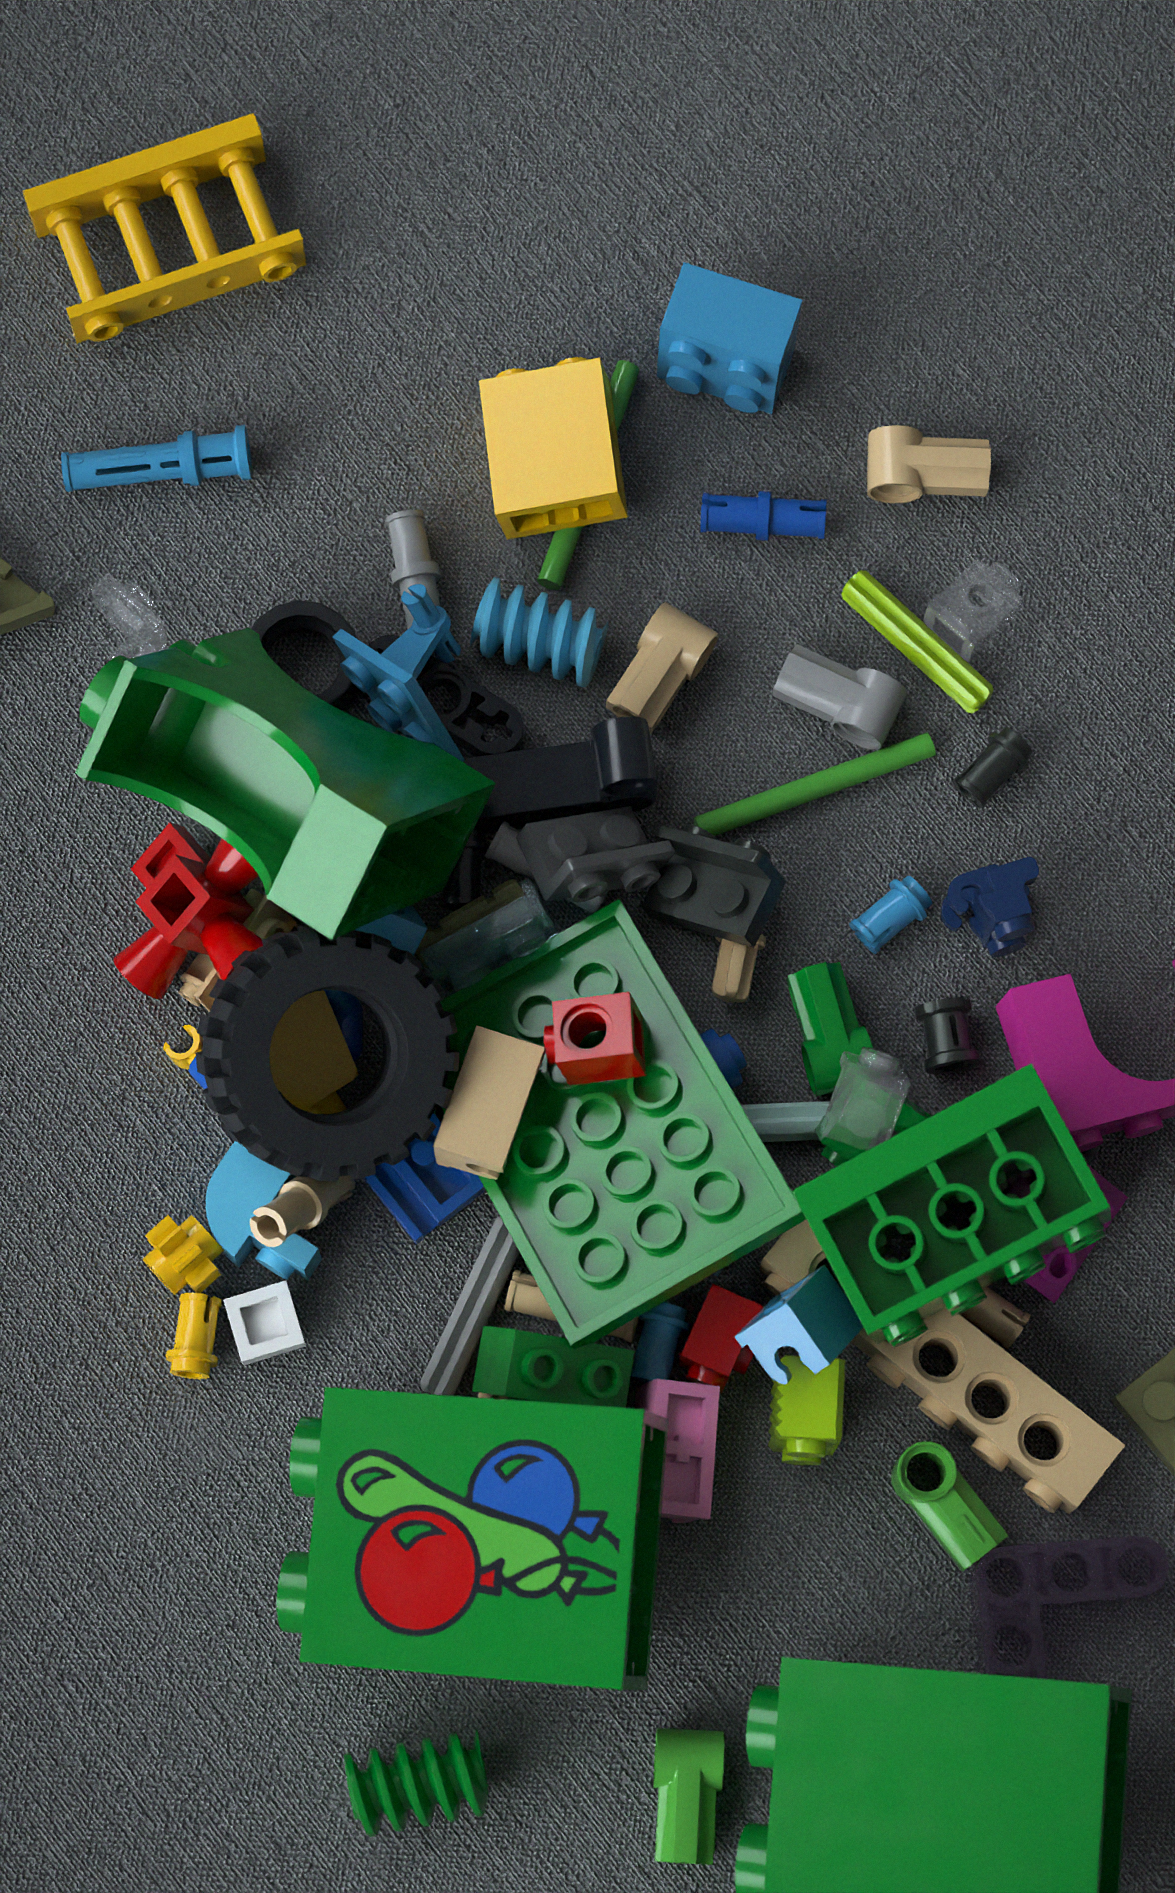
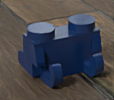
M1026 857L1000 866L992 864L955 877L948 887L947 897L943 900L940 909L941 920L944 925L951 931H958L962 925V920L955 912L958 915H964L969 906H971L975 917L969 918V927L982 942L984 949L988 948L990 957L1005 956L1025 947L1027 944L1024 935L1034 930L1030 917L1032 909L1027 898L1030 891L1027 885L1033 884L1039 874L1036 860L1033 857Z

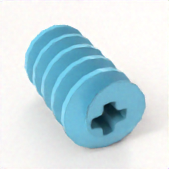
M494 577L487 586L478 607L471 633L470 646L480 636L481 654L489 658L504 644L505 663L515 665L527 651L529 671L535 673L539 672L547 661L551 659L553 678L563 680L571 668L575 666L577 686L587 687L596 670L609 622L602 629L598 628L596 625V608L589 607L579 621L573 620L572 601L565 599L555 614L549 613L548 593L545 592L540 593L531 607L525 605L524 586L519 584L507 599L501 598L500 578Z

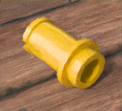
M180 1294V1309L174 1349L166 1351V1360L171 1362V1374L189 1379H207L210 1375V1368L218 1365V1357L212 1354L218 1313L222 1304L220 1298L213 1296L207 1301V1294Z

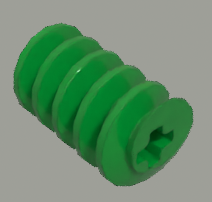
M477 1728L475 1729L472 1749L466 1750L457 1733L453 1732L449 1733L446 1752L442 1755L438 1753L429 1737L422 1738L419 1759L415 1760L412 1759L403 1742L396 1743L393 1762L389 1765H386L376 1747L369 1748L366 1769L362 1770L358 1768L350 1752L344 1753L345 1771L355 1820L359 1819L370 1837L379 1834L382 1815L386 1814L394 1830L401 1832L406 1828L408 1813L411 1809H413L423 1827L431 1826L437 1804L441 1806L450 1822L458 1820L462 1800L464 1799L467 1800L477 1817L484 1816L486 1813L489 1787Z

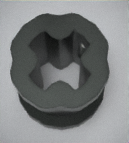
M964 997L944 998L921 1004L915 1008V1018L923 1022L929 1058L923 1062L926 1073H954L974 1068L982 1063L981 1053L973 1050L967 1014L973 1009L971 999H965Z

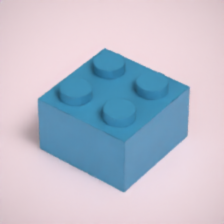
M684 262L660 327L656 377L665 380L667 385L682 393L698 394L701 391L723 398L728 406L741 412L755 413L760 410L772 414L795 350L803 300Z

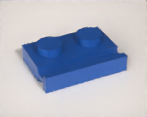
M434 1113L430 1121L437 1127L425 1142L415 1138L406 1147L410 1154L408 1157L394 1166L384 1162L376 1166V1174L363 1177L416 1245L424 1240V1237L436 1227L443 1225L486 1191L478 1175L450 1166L448 1168L436 1163L433 1145L441 1122Z

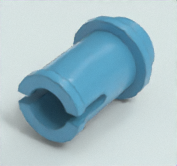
M909 875L902 881L893 879L889 883L891 890L857 919H853L849 923L850 928L855 931L856 937L873 954H877L882 946L914 919L920 922L927 917L925 910L933 904L923 887Z
M663 1302L638 1317L644 1323L630 1378L645 1383L655 1379L669 1380L682 1331L688 1332L690 1324L684 1322L687 1314L686 1309Z

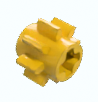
M167 1215L144 1235L154 1249L142 1260L174 1295L187 1284L195 1293H202L221 1275L218 1271L219 1269L212 1261L224 1250L192 1215L179 1226Z

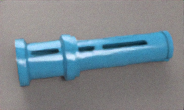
M246 425L235 426L234 432L197 436L194 430L184 431L183 435H178L177 442L126 446L70 454L65 452L61 454L62 474L66 492L182 478L183 483H189L190 486L201 485L204 478L239 475L242 480L253 479L250 442Z

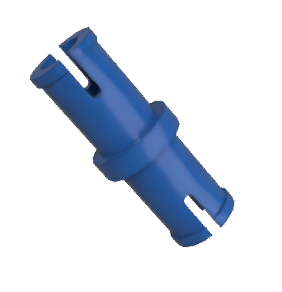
M759 491L758 497L703 493L701 532L756 534V540L769 541V535L825 539L827 499L819 501L772 498V492Z

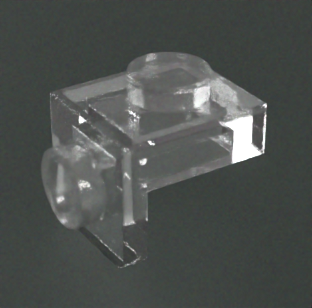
M108 572L91 589L98 611L127 637L110 655L109 659L111 660L119 655H124L130 659L165 650L164 645L168 640L163 622L153 613L156 609L153 600L136 583L129 581L123 586Z
M862 1047L860 1056L843 1051L839 1061L842 1070L820 1128L822 1136L866 1151L890 1139L911 1084L905 1072L897 1069L900 1060L887 1053L868 1047Z

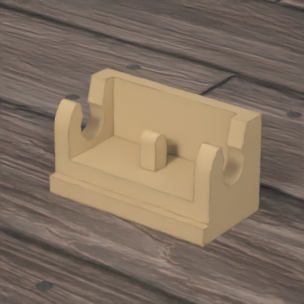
M476 1026L456 1081L453 1095L433 1145L437 1164L448 1168L450 1166L490 1179H498L500 1172H504L507 1157L537 1072L545 1056V1047Z

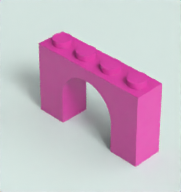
M1174 959V960L1172 961V964H1173V967H1174V970H1175V959ZM1071 973L1010 988L995 1006L1016 1071L1032 1063L1080 1152L1101 1145L1104 1142L1103 1135L1124 1130L1127 1139L1136 1138L1161 1129L1164 1126L1162 1120L1175 1117V1078L1164 1081H1147L1132 1077L1114 1067L1099 1051L1090 1033Z

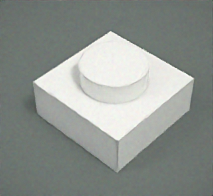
M287 1281L223 1300L243 1366L306 1347Z

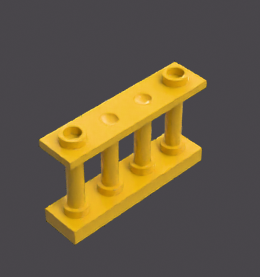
M254 113L22 191L37 237L40 238L49 234L58 236L81 297L82 303L66 308L77 343L89 339L96 342L111 339L120 334L124 327L261 280L266 282L281 281L295 273L297 268L306 265L303 238L299 229L278 235L253 171L256 164L266 161L262 133ZM220 176L231 178L255 240V244L223 255L219 251L196 191V187L200 183ZM167 195L173 197L198 263L163 275L138 208L141 203ZM109 214L116 217L140 283L105 294L81 227L85 222Z

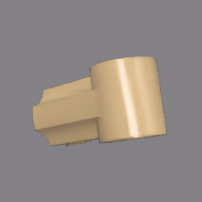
M901 425L878 427L868 434L867 494L871 499L894 504L912 502L919 499L923 494L986 497L991 470L989 440L923 437L922 432L918 429Z
M667 602L662 603L641 635L637 645L638 653L606 700V708L617 718L632 716L646 719L649 732L652 734L685 681H693L705 665L718 641L719 633Z

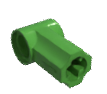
M931 1441L918 1442L908 1447L894 1462L891 1471V1483L896 1495L905 1503L910 1504L962 1572L1009 1536L956 1469V1463L951 1453L942 1445ZM924 1457L936 1464L940 1472V1482L935 1490L924 1492L910 1484L907 1478V1466L910 1460Z
M657 1727L653 1788L658 1789L655 1862L713 1865L716 1835V1792L721 1793L723 1780L724 1731Z

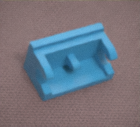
M823 1265L775 1296L735 1338L742 1348L746 1345L749 1346L772 1379L781 1384H787L792 1376L789 1368L779 1359V1349L781 1347L790 1346L796 1349L801 1361L816 1374L833 1362L862 1330L863 1325L851 1302L826 1266Z

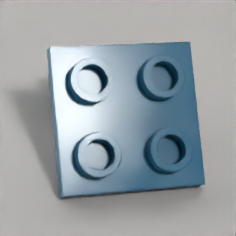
M415 584L408 587L411 594L404 591L401 596L402 602L414 618L412 626L381 654L343 629H340L332 638L346 658L340 664L343 672L357 688L365 693L367 692L372 700L367 706V710L384 730L391 733L399 730L407 738L433 743L463 762L465 759L416 681L433 652L438 660L443 663H449L455 660L451 653L456 656L460 655L461 646L456 642L449 630L451 619L443 607L435 606L424 585Z

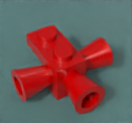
M169 822L131 868L133 873L146 887L135 902L154 926L113 958L116 968L127 981L144 994L155 999L164 998L189 950L208 955L219 978L226 980L234 970L231 963L245 950L253 952L263 946L262 938L243 925L254 909L239 891L259 876L251 864L222 838L210 858L185 827Z

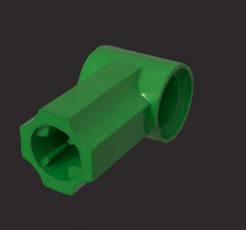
M823 962L804 967L802 970L788 975V990L804 1042H801L802 1059L813 1095L818 1097L841 1091L858 1066L879 1079L873 1046L864 1026L859 1027L841 963Z

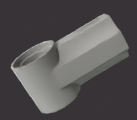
M795 644L789 653L772 692L773 697L830 722L832 730L846 741L869 750H879L882 747L908 694L907 689L900 682L883 672L866 667L854 671L798 644Z

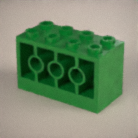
M1032 1063L792 1190L867 1335L876 1344L887 1339L893 1348L926 1332L928 1327L924 1319L947 1308L951 1316H956L987 1299L983 1288L1006 1276L1010 1284L1014 1285L1046 1268L1043 1256L1066 1245L1068 1251L1072 1254L1097 1242L1106 1235L1103 1231L1105 1229L1103 1224L1111 1221L1110 1205ZM1020 1174L1023 1178L1030 1176L1035 1178L1036 1181L1030 1185L1031 1194L1021 1199L1015 1194L1005 1196L1002 1191L1006 1190L1009 1186L1007 1179L1010 1176ZM956 1205H961L963 1209L974 1207L977 1212L969 1217L971 1225L968 1228L959 1231L956 1226L943 1227V1223L950 1218L948 1210ZM898 1236H902L906 1241L916 1239V1244L910 1248L911 1257L901 1263L895 1257L885 1260V1253L891 1249L890 1241Z

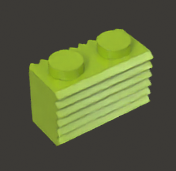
M785 1355L780 1361L789 1368L792 1378L787 1384H781L771 1378L774 1385L770 1392L773 1399L769 1405L772 1409L769 1417L772 1424L768 1431L771 1435L768 1446L773 1452L782 1453V1463L805 1466L821 1465V1457L833 1455L842 1440L845 1360L835 1358L830 1365L815 1374L801 1361L800 1356Z

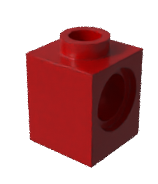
M630 992L552 1001L553 1025L544 1027L545 1053L548 1063L558 1066L569 1086L646 1076L643 1018ZM594 1031L606 1032L605 1038L596 1047L590 1049L579 1048L581 1041L589 1033Z

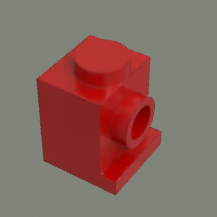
M712 1283L680 1355L678 1365L689 1369L686 1378L692 1383L720 1386V1394H722L733 1370L745 1375L754 1353L748 1345L742 1348L735 1336L764 1306Z

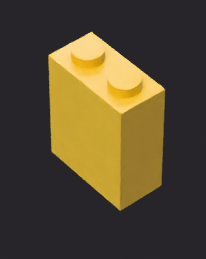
M571 357L558 362L556 366L531 371L520 368L508 369L500 372L494 378L479 380L494 512L507 540L628 518L611 385L600 357L594 359Z

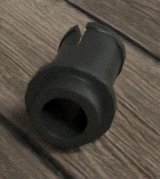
M1007 727L999 734L992 732L987 738L989 745L960 776L953 780L957 790L969 802L981 809L1017 769L1025 771L1028 768L1029 764L1026 759L1033 753L1025 740Z

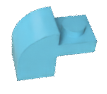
M234 1141L212 1174L206 1192L207 1220L217 1243L224 1250L223 1253L239 1268L252 1248L256 1247L260 1252L255 1259L276 1275L288 1280L291 1274L295 1272L308 1281L322 1260L319 1248L295 1233L289 1236L281 1245L267 1247L254 1237L250 1227V1218L256 1217L253 1214L254 1210L277 1198L282 1186L294 1179L295 1175L262 1161L250 1154L243 1145Z

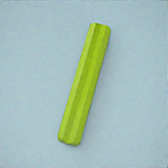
M860 570L847 581L841 593L843 600L967 713L973 714L988 702L994 690L992 684L870 573Z

